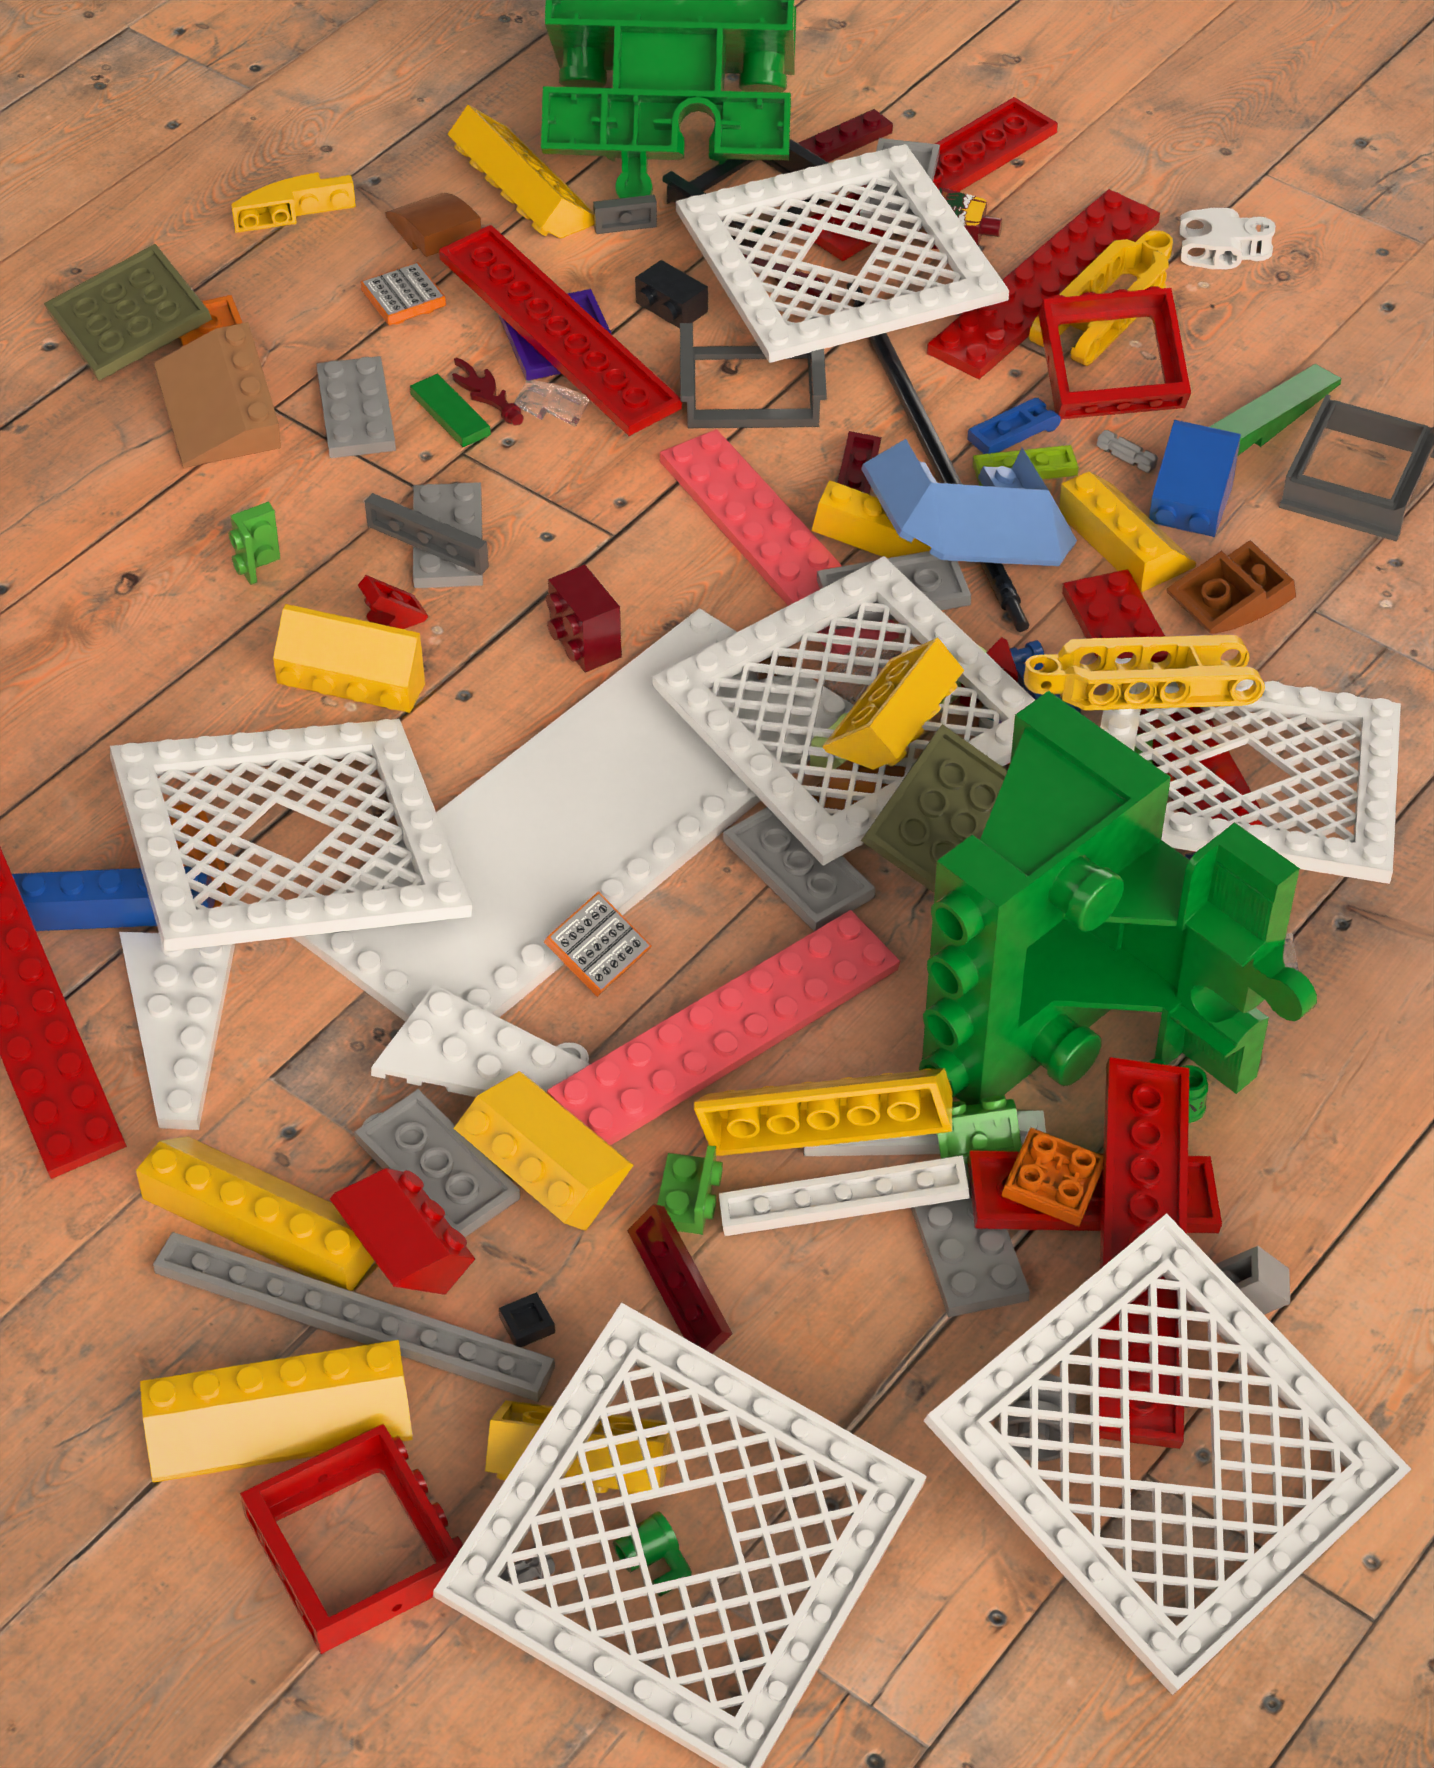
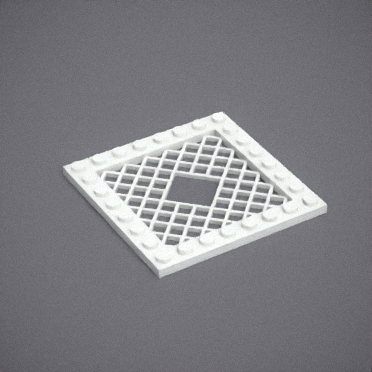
M906 144L676 201L677 214L769 363L1009 300V289ZM876 184L890 187L887 193L873 190ZM896 190H898L902 197L894 195ZM848 191L861 195L859 200L844 196ZM868 196L882 200L879 206L865 203ZM819 199L832 202L829 208L816 205ZM888 202L902 205L900 211L885 207ZM839 204L853 207L850 213L836 210ZM790 206L804 209L800 215L786 212ZM910 208L915 215L907 214L906 212ZM860 209L874 212L870 219L857 215ZM810 211L824 214L821 220L807 217ZM761 213L775 216L771 222L758 219ZM880 214L894 218L891 224L877 221ZM831 217L845 220L841 226L828 223ZM781 219L795 222L792 228L778 225ZM733 220L744 223L745 225L742 228V230H740L737 228L729 227V224ZM901 220L915 224L912 230L898 226ZM851 222L865 225L862 231L848 228ZM802 224L816 227L812 233L798 230ZM752 226L766 229L762 235L749 232ZM921 226H923L927 234L918 232ZM872 227L886 231L883 237L869 234ZM822 230L878 244L858 276L802 262ZM773 231L786 235L783 241L770 238L769 236ZM893 233L907 236L904 242L889 239ZM793 237L807 240L804 246L790 243ZM743 239L757 242L754 248L740 245ZM913 239L928 242L925 248L910 245ZM766 244L777 247V250L772 254L761 251V248ZM934 244L940 252L931 250ZM884 246L899 249L896 255L881 252ZM784 250L798 253L795 259L781 256ZM905 252L920 255L917 261L902 258ZM755 257L769 261L765 267L752 264ZM926 257L940 260L937 267L924 264L923 262ZM876 259L890 262L887 269L874 266L873 263ZM776 263L790 266L786 273L772 269ZM947 263L953 271L944 269ZM897 265L912 268L908 274L894 271ZM797 268L810 272L807 278L793 275ZM918 270L932 274L929 280L915 277ZM868 272L882 276L879 282L865 279ZM817 274L831 277L828 284L815 281L814 279ZM767 276L781 279L777 286L763 282ZM939 276L953 279V282L941 284L936 282ZM888 278L903 281L900 288L885 284ZM838 280L853 283L849 290L835 286ZM787 282L802 285L798 292L784 288ZM910 283L924 287L923 290L918 292L906 290ZM859 285L874 289L870 295L856 292ZM809 287L823 291L819 297L805 294ZM880 291L895 295L887 300L877 298ZM830 293L844 297L840 303L826 299ZM779 295L793 298L789 305L775 301ZM850 299L865 302L860 307L847 305ZM800 301L814 304L810 311L796 307ZM821 306L835 310L834 313L829 315L817 313ZM791 314L805 318L804 321L798 323L787 321Z
M885 556L652 676V686L823 866L863 844L861 839L917 759H914L915 748L925 749L929 741L917 739L909 743L907 746L910 748L908 758H903L896 764V766L906 767L903 777L884 775L886 765L879 767L878 774L858 772L859 764L856 763L853 764L852 771L832 769L834 758H843L827 753L823 748L811 746L813 736L829 738L835 731L833 729L815 727L825 680L870 685L877 677L878 669L884 668L889 661L881 659L882 649L904 653L920 646L909 644L911 635L921 644L938 637L964 669L958 680L966 688L957 687L953 693L945 698L944 704H939L941 707L939 712L942 713L941 723L926 721L922 728L924 730L937 731L943 724L954 733L965 735L964 740L1001 766L1010 763L1015 714L1035 701L1029 693ZM859 611L857 619L846 618ZM864 612L884 613L882 622L863 620ZM889 614L900 624L888 623ZM830 626L828 634L817 633ZM836 626L855 628L854 636L834 635ZM861 628L879 630V640L859 638ZM886 631L905 633L904 643L884 641ZM801 641L799 649L788 648ZM807 641L826 643L825 652L805 650ZM832 643L850 645V655L830 653ZM857 646L876 648L875 658L856 656ZM772 656L770 665L759 664V662ZM778 656L797 658L795 668L776 666ZM803 659L822 661L821 670L802 669ZM828 662L848 664L846 674L828 672ZM853 665L873 667L871 677L853 675ZM749 671L768 673L766 683L747 681ZM742 672L741 680L729 679ZM774 674L793 676L791 686L772 684ZM799 677L819 679L817 689L797 687ZM719 687L737 688L736 699L718 697ZM745 689L763 691L762 702L743 700ZM770 692L788 694L787 705L768 703ZM795 695L813 697V708L794 706ZM951 695L971 697L970 707L950 705ZM977 698L988 709L975 708ZM726 706L734 707L733 713ZM740 708L760 710L758 719L738 718ZM765 712L785 713L783 723L764 721ZM791 714L811 716L809 726L789 724ZM948 714L968 716L967 725L946 724ZM973 718L994 719L993 727L991 729L972 727ZM747 728L755 729L754 735ZM761 730L781 732L779 742L759 740ZM787 733L806 735L805 745L785 743ZM768 750L777 751L776 756L774 757ZM783 752L802 754L800 765L781 763ZM808 755L828 757L826 768L806 766ZM790 773H798L797 780ZM804 774L823 776L822 787L802 785ZM830 777L850 779L849 789L828 788ZM856 780L876 782L875 792L864 793L854 791ZM882 783L889 784V785H887V786L881 788V787H882ZM812 795L820 796L819 803ZM826 797L846 799L845 809L824 808ZM852 800H857V801H858V802L852 804Z
M1116 658L1115 662L1119 664H1124L1129 662L1132 658ZM1245 679L1240 681L1235 690L1245 691L1249 689L1253 684V680ZM1176 681L1168 684L1165 688L1166 693H1175L1179 690ZM1277 681L1264 682L1265 690L1263 695L1252 704L1219 706L1216 708L1214 706L1200 707L1205 712L1197 715L1188 709L1190 707L1146 708L1149 713L1141 716V709L1103 710L1100 725L1102 729L1133 751L1136 746L1143 752L1139 754L1147 761L1152 759L1160 765L1157 768L1164 773L1169 772L1177 779L1170 782L1168 796L1174 801L1167 803L1161 839L1172 848L1197 852L1235 822L1300 869L1390 884L1394 858L1401 703H1395L1384 698H1363L1346 692L1338 694L1320 691L1314 687L1301 688L1283 685ZM1143 682L1136 683L1130 688L1129 693L1139 694L1146 689L1147 684ZM1108 684L1107 693L1112 687L1110 684ZM1234 711L1241 718L1232 721L1224 714ZM1178 712L1185 719L1176 722L1168 715ZM1271 717L1277 724L1268 726L1261 719ZM1215 718L1221 725L1211 727L1205 721ZM1159 719L1166 726L1156 729L1148 722ZM1307 723L1314 729L1304 732L1297 725ZM1251 724L1258 731L1249 734L1242 726ZM1195 725L1202 732L1193 735L1185 728ZM1138 726L1146 733L1137 735ZM1287 729L1295 736L1285 739L1278 732ZM1344 729L1351 735L1341 738L1334 731ZM1232 731L1239 737L1228 740L1222 734ZM1176 732L1182 739L1173 742L1165 735ZM1325 736L1331 743L1322 745L1315 738ZM1269 737L1275 744L1265 746L1259 739ZM1212 738L1219 745L1210 748L1202 741ZM1156 739L1163 746L1153 749L1145 742ZM1360 741L1359 750L1351 744ZM1305 743L1312 750L1302 752L1296 745ZM1249 744L1291 777L1241 795L1199 761ZM1192 745L1200 752L1190 755L1182 748ZM1341 748L1349 756L1339 758L1332 751ZM1286 750L1293 757L1284 760L1276 753ZM1172 752L1180 759L1169 762L1162 755ZM1323 756L1330 763L1321 766L1313 758ZM1358 762V771L1350 766V764ZM1303 763L1311 770L1301 773L1293 766ZM1189 765L1197 772L1187 776L1179 768ZM1340 769L1348 776L1338 779L1330 772ZM1320 776L1328 784L1318 786L1311 779ZM1207 779L1215 786L1204 789L1196 782ZM1357 782V791L1348 786ZM1302 784L1309 791L1299 794L1291 787ZM1186 786L1194 793L1184 797L1176 789ZM1339 790L1347 797L1337 800L1329 793ZM1282 791L1289 798L1279 801L1271 794ZM1224 792L1231 800L1222 803L1214 795ZM1319 797L1327 805L1318 808L1309 800ZM1261 798L1270 806L1259 809L1252 801ZM1204 800L1212 807L1201 810L1193 803ZM1356 803L1355 813L1347 808V806ZM1300 805L1308 812L1297 815L1289 808ZM1242 806L1249 814L1240 817L1231 809ZM1183 807L1189 813H1191V815L1184 812L1174 813L1173 811ZM1337 811L1345 818L1336 822L1327 814ZM1279 812L1287 820L1277 823L1269 815ZM1221 813L1230 821L1220 818L1212 819L1211 817ZM1317 818L1326 826L1315 829L1307 822ZM1256 820H1260L1267 827L1262 825H1250L1249 823ZM1354 825V835L1345 828ZM1297 826L1305 833L1299 831L1289 832L1287 829ZM1335 832L1343 839L1335 837L1327 838L1326 835Z
M382 719L360 723L348 722L339 725L309 726L307 728L285 730L275 729L253 733L241 732L232 735L201 736L178 740L166 739L157 742L127 743L110 746L112 767L164 952L471 917L472 903L400 719ZM333 759H343V760H342L341 762H338V761H335V760H333ZM354 760L369 765L362 772L349 767ZM301 762H307L304 766L298 764ZM320 763L332 770L327 775H324L312 769ZM261 766H270V767H269L268 769H265V768H263V767H261ZM285 767L296 773L288 779L276 772ZM229 769H234L231 773L225 771ZM377 769L380 779L370 775ZM246 770L259 775L253 783L239 776ZM188 773H197V774H196L195 776H191V775H189ZM340 773L355 778L349 785L335 780ZM209 774L223 779L217 786L203 781ZM306 776L318 783L311 789L298 782ZM172 778L186 783L179 790L166 785ZM268 780L282 785L276 792L262 787ZM364 782L377 789L370 795L357 788ZM231 784L245 789L239 796L225 791ZM326 786L340 791L335 798L320 792ZM196 787L208 794L200 800L188 793ZM289 790L304 795L298 802L284 797ZM385 792L389 803L379 799ZM162 793L169 795L171 797L167 801H164ZM255 793L267 800L260 806L247 799ZM348 796L363 801L357 808L343 803ZM216 797L230 802L224 809L209 803ZM314 799L326 806L319 812L306 805ZM179 801L193 806L187 813L172 808ZM275 803L335 828L300 863L240 838ZM373 805L385 812L378 818L365 811ZM238 807L253 812L246 819L232 814ZM334 809H337L349 816L343 821H339L328 815ZM202 810L215 816L209 823L195 818ZM394 815L398 826L387 821ZM169 816L177 819L178 821L171 825ZM360 819L371 824V826L366 831H362L351 826V824ZM225 820L238 827L229 833L217 826ZM186 824L200 829L193 837L180 832ZM379 829H383L394 834V836L387 842L374 836V834ZM343 832L358 838L352 845L337 840ZM211 834L223 841L214 847L202 840ZM403 839L407 850L396 844ZM176 840L184 843L185 845L178 849ZM366 842L380 848L374 855L360 850ZM231 844L245 849L239 857L225 852ZM330 846L343 853L337 859H334L322 852ZM193 848L207 853L201 861L187 856ZM390 852L403 859L397 865H394L382 858ZM256 854L268 861L262 867H259L247 860ZM351 856L366 862L360 869L345 864ZM216 858L230 864L224 871L209 866ZM314 860L329 866L322 874L308 868ZM411 862L416 874L405 870ZM183 864L192 868L187 874ZM277 864L291 870L285 877L270 872ZM374 866L389 872L383 879L368 874ZM239 868L253 874L246 882L232 876ZM337 870L352 876L345 884L331 878ZM201 872L215 878L208 886L193 880ZM300 874L314 880L307 888L293 882ZM398 876L412 882L410 886L398 887L391 884V882ZM262 878L276 884L269 892L255 885ZM360 880L375 886L372 890L360 891L353 888ZM224 882L238 888L231 896L216 889ZM322 885L337 890L335 894L325 896L316 891ZM190 889L199 892L194 899ZM284 889L299 894L297 898L285 900L278 895ZM246 893L261 899L259 902L252 904L240 901ZM208 897L223 903L220 907L207 908L201 905Z
M1167 1213L931 1411L924 1419L926 1425L1172 1695L1412 1470ZM1162 1276H1164L1167 1280H1163V1279H1159V1278H1161ZM1157 1288L1177 1290L1178 1309L1157 1307ZM1148 1289V1306L1130 1304ZM1186 1300L1197 1312L1187 1311ZM1119 1313V1331L1101 1329ZM1128 1313L1149 1315V1335L1128 1332ZM1157 1316L1178 1319L1179 1338L1158 1336ZM1187 1320L1207 1322L1208 1341L1187 1339ZM1217 1333L1227 1342V1344L1217 1343ZM1090 1338V1357L1071 1355ZM1098 1338L1119 1340L1120 1360L1098 1358ZM1128 1342L1149 1344L1150 1364L1128 1361ZM1158 1345L1179 1347V1367L1158 1365ZM1188 1348L1209 1351V1370L1188 1368ZM1217 1352L1238 1354L1239 1374L1219 1372ZM1068 1363L1090 1366V1386L1068 1383ZM1060 1364V1382L1041 1380ZM1247 1365L1258 1376L1248 1375ZM1098 1367L1120 1369V1389L1099 1387ZM1128 1370L1150 1373V1393L1129 1390ZM1158 1374L1180 1376V1396L1159 1394ZM1188 1377L1210 1380V1399L1189 1397ZM1218 1381L1239 1383L1240 1403L1219 1401ZM1248 1384L1268 1386L1270 1406L1249 1404ZM1038 1389L1060 1392V1412L1038 1409ZM1030 1390V1408L1011 1406ZM1068 1393L1090 1395V1415L1069 1413ZM1099 1396L1120 1398L1121 1419L1099 1416ZM1278 1397L1288 1408H1280L1278 1406ZM1129 1400L1210 1409L1213 1489L1130 1480ZM1219 1410L1240 1412L1241 1432L1220 1430ZM1249 1413L1270 1416L1271 1436L1250 1433ZM1008 1415L1030 1418V1438L1007 1436ZM998 1416L999 1432L991 1424ZM1279 1417L1300 1419L1301 1439L1280 1437ZM1038 1419L1060 1421V1442L1038 1439ZM1069 1422L1091 1425V1445L1069 1443ZM1099 1426L1121 1428V1448L1099 1446ZM1309 1430H1310L1320 1441L1310 1440ZM1220 1439L1241 1442L1242 1462L1221 1460ZM1250 1443L1271 1445L1272 1465L1251 1463ZM1012 1446L1030 1448V1466ZM1280 1446L1301 1448L1302 1469L1281 1466ZM1038 1449L1060 1451V1472L1038 1469ZM1310 1449L1331 1452L1332 1472L1311 1470ZM1069 1452L1091 1454V1475L1069 1473ZM1099 1455L1121 1458L1122 1479L1100 1476ZM1340 1462H1341L1342 1465L1346 1468L1342 1473H1341V1464H1340ZM1221 1469L1242 1471L1243 1492L1222 1490ZM1251 1472L1272 1475L1273 1495L1252 1493ZM1281 1476L1302 1478L1303 1499L1282 1496ZM1042 1479L1060 1481L1061 1500ZM1311 1479L1332 1481L1312 1500ZM1069 1482L1091 1484V1505L1069 1503ZM1100 1486L1122 1488V1509L1100 1507ZM1130 1489L1152 1491L1153 1512L1131 1510ZM1161 1492L1183 1495V1516L1161 1513ZM1192 1496L1213 1498L1214 1519L1192 1517ZM1222 1499L1243 1501L1244 1522L1223 1520ZM1252 1502L1274 1505V1526L1253 1523ZM1283 1506L1303 1508L1283 1526ZM1073 1513L1091 1515L1092 1534ZM1100 1516L1122 1518L1123 1540L1100 1537ZM1131 1519L1153 1522V1543L1131 1541ZM1162 1523L1184 1526V1546L1162 1544ZM1192 1526L1214 1528L1215 1550L1193 1547ZM1223 1529L1244 1531L1245 1553L1224 1551ZM1254 1533L1274 1535L1254 1554ZM1104 1547L1123 1549V1567ZM1131 1550L1154 1552V1574L1132 1572ZM1162 1553L1184 1555L1185 1577L1163 1575ZM1193 1557L1215 1559L1216 1580L1194 1578ZM1224 1560L1245 1562L1225 1581ZM1135 1581L1154 1583V1601ZM1163 1584L1185 1586L1186 1608L1163 1605ZM1194 1587L1215 1590L1195 1609ZM1167 1616L1184 1617L1185 1619L1176 1626Z
M621 1302L433 1591V1597L717 1767L761 1768L923 1487L927 1476ZM635 1365L641 1368L640 1370L632 1371ZM653 1376L658 1396L635 1401L630 1381ZM662 1381L680 1391L666 1394ZM624 1386L628 1403L610 1406L621 1387ZM691 1398L696 1418L674 1423L668 1403ZM700 1402L718 1413L704 1416ZM661 1404L666 1425L643 1429L638 1409ZM631 1411L636 1431L613 1436L607 1416ZM601 1420L605 1438L587 1442ZM729 1420L735 1440L712 1445L707 1424ZM739 1425L757 1435L742 1438ZM699 1426L704 1447L681 1451L676 1431ZM669 1433L674 1453L651 1458L646 1438ZM638 1440L643 1461L620 1465L615 1445ZM768 1442L773 1462L750 1467L745 1446ZM777 1446L795 1457L781 1460ZM608 1447L613 1467L590 1472L585 1452ZM737 1449L743 1469L720 1474L714 1453ZM707 1455L713 1476L690 1481L684 1460ZM578 1456L582 1474L564 1478ZM677 1462L682 1483L659 1488L654 1467ZM806 1464L812 1484L789 1489L784 1468ZM646 1469L652 1490L628 1495L623 1474ZM816 1469L834 1479L819 1482ZM776 1471L781 1491L759 1496L753 1476ZM616 1476L621 1497L597 1502L592 1481ZM746 1478L751 1498L728 1503L723 1482ZM585 1483L590 1504L566 1509L561 1488ZM715 1485L738 1565L652 1585L631 1504ZM845 1486L851 1507L828 1512L822 1491ZM855 1491L864 1496L859 1504ZM555 1492L559 1511L540 1515ZM815 1493L821 1514L798 1519L792 1498ZM784 1500L790 1521L767 1526L762 1505ZM624 1506L629 1526L605 1532L600 1511ZM754 1507L760 1528L737 1533L731 1512ZM593 1513L598 1534L574 1539L569 1518ZM852 1516L837 1541L831 1520ZM562 1520L567 1541L543 1546L538 1525ZM823 1522L829 1543L806 1548L801 1527ZM531 1529L535 1548L516 1552ZM793 1529L799 1551L776 1556L770 1534ZM631 1535L637 1556L613 1562L608 1540ZM763 1537L768 1558L745 1563L740 1541ZM600 1542L606 1564L582 1569L577 1547ZM569 1550L574 1571L550 1576L545 1555ZM831 1552L815 1578L809 1557ZM538 1557L543 1578L519 1584L514 1562ZM802 1559L808 1581L785 1586L779 1564ZM639 1565L645 1587L621 1592L616 1570ZM506 1566L511 1584L500 1578ZM771 1566L777 1588L754 1593L748 1572ZM608 1572L613 1594L589 1599L584 1578ZM740 1574L746 1595L723 1600L717 1579ZM577 1580L582 1601L558 1607L553 1585ZM709 1581L715 1603L692 1608L686 1586ZM545 1587L550 1607L525 1592ZM678 1588L684 1610L660 1615L655 1593ZM809 1590L793 1616L788 1594ZM647 1596L653 1617L629 1623L623 1601ZM780 1597L785 1619L762 1624L757 1602ZM616 1603L621 1625L597 1630L592 1608ZM749 1604L755 1626L731 1631L725 1609ZM585 1610L589 1630L564 1615ZM718 1611L723 1633L700 1639L694 1617ZM687 1619L692 1641L668 1646L663 1624ZM655 1626L661 1648L637 1654L632 1631ZM787 1627L771 1654L765 1632ZM624 1634L629 1654L602 1638ZM757 1635L763 1657L740 1662L734 1640ZM726 1642L732 1664L708 1670L703 1647ZM695 1649L701 1672L677 1677L671 1655ZM664 1657L669 1678L643 1662ZM764 1666L748 1693L742 1671ZM735 1673L741 1695L717 1701L711 1678ZM703 1681L709 1701L682 1685ZM742 1705L735 1717L722 1710Z

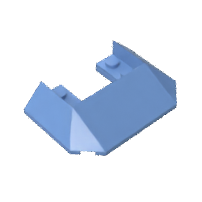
M906 439L865 462L861 468L898 536L910 543L916 538L930 546V554L940 560L1060 566L1068 552L1072 550L1077 542L1051 493L1023 448H1021L1012 468L983 466L978 476L983 486L937 483L926 463L917 459Z

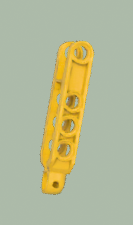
M1152 230L1143 234L1136 242L1128 239L1115 240L1059 295L1065 297L1080 296L1086 292L1103 294L1121 275L1132 274L1137 277V280L1127 289L1128 291L1144 290L1152 286L1166 288L1167 273L1165 270L1169 267L1168 260L1172 253L1173 238L1164 231ZM1037 316L1030 329L1029 340L1044 347L1039 316ZM1136 318L1061 324L1058 326L1060 335L1070 325L1084 331L1075 348L1072 347L1070 354L1073 361L1089 366Z
M1235 635L1071 639L1062 647L1058 654L1029 657L1024 671V684L1030 691L1041 695L1050 691L1054 695H1060L1062 701L1082 710L1242 706L1256 702L1265 690L1264 682L1258 671L1254 668L1246 667L1249 661V652L1242 639ZM1229 649L1238 650L1237 656L1232 660H1221V656L1225 651ZM1158 651L1169 652L1168 657L1162 662L1154 663L1150 661L1152 656ZM1123 652H1132L1134 654L1133 658L1127 663L1119 664L1115 662L1116 658ZM1088 653L1099 655L1092 664L1083 665L1080 663L1081 658ZM1038 663H1042V664H1043L1042 669H1040V670H1035V669H1034V667H1035L1036 664H1038ZM1245 679L1253 680V684L1249 689L1245 691L1235 690L1240 681ZM1176 681L1179 690L1175 693H1166V686ZM1139 682L1147 684L1143 692L1139 694L1129 693L1130 688L1134 684ZM1107 683L1112 685L1109 692L1104 695L1093 694L1094 689L1100 684Z

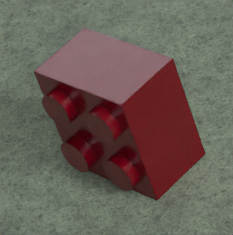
M584 564L548 579L549 595L546 596V603L550 610V620L547 622L548 630L552 638L559 640L565 647L568 658L572 662L576 661L585 673L622 658L620 606L590 569Z

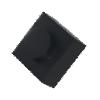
M537 1292L499 1308V1318L515 1346L524 1347L555 1333V1323Z

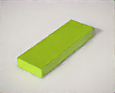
M1071 445L1024 450L1042 480L1078 476L1079 467ZM1020 450L973 455V467L979 486H983L978 478L983 466L1012 468Z

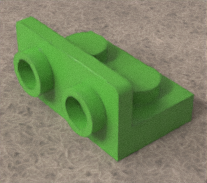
M269 502L230 515L232 530L228 534L236 555L232 556V562L238 575L244 574L250 585L257 583V567L280 559L275 510Z
M994 1095L983 1098L980 1104L966 1106L965 1102L962 1101L952 1102V1132L937 1133L941 1159L963 1155L964 1164H968L967 1159L970 1151L1020 1152L1022 1144L1014 1099L1006 1100V1097L1003 1095Z
M707 1146L705 1158L668 1153L657 1205L665 1207L679 1232L703 1235L706 1219L714 1218L716 1195L711 1194L713 1186H720L723 1162L716 1161V1146Z

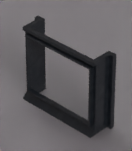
M791 139L789 160H762L782 174L828 163ZM727 159L723 164L716 165L690 182L670 171L663 176V182L667 184V204L670 202L676 203L678 200L691 196L706 194L704 191L755 160ZM819 199L816 205H821L827 200ZM791 207L786 212L800 215L804 209ZM781 219L778 225L788 226L793 221ZM732 220L729 227L742 230L745 224ZM758 228L752 233L762 235L766 229ZM773 231L769 237H771L777 232ZM743 239L740 245L753 248L757 242Z

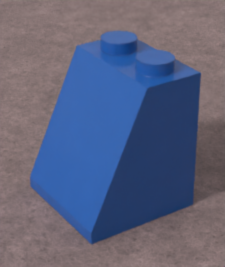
M1174 420L1153 491L1149 518L1158 525L1215 537L1233 487L1241 434Z

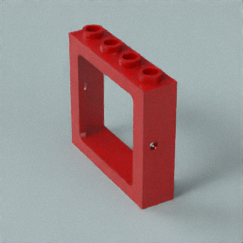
M1152 286L1137 291L1119 289L1112 293L1097 294L1095 292H1086L1080 296L1065 297L1063 295H1053L1043 299L1038 316L1054 408L1061 419L1181 409L1186 407L1191 395V388L1172 288ZM1149 317L1152 319L1164 384L1077 392L1069 391L1058 329L1059 325Z
M384 1423L240 1493L245 1517L320 1654L433 1598L434 1589L464 1545L458 1536L451 1538L446 1530L448 1520L442 1507L438 1502L430 1503L426 1496L428 1487L419 1469L411 1471L406 1462L409 1456L402 1440L398 1435L392 1438ZM372 1474H383L435 1561V1564L329 1617L279 1528L277 1521Z

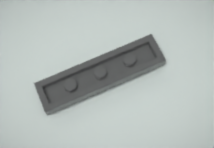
M374 493L365 500L368 527L479 575H482L488 569L487 541Z

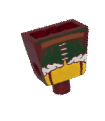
M946 188L939 189L978 246L982 235L1000 237L1002 218L986 216L987 201L984 198ZM935 244L932 249H938Z

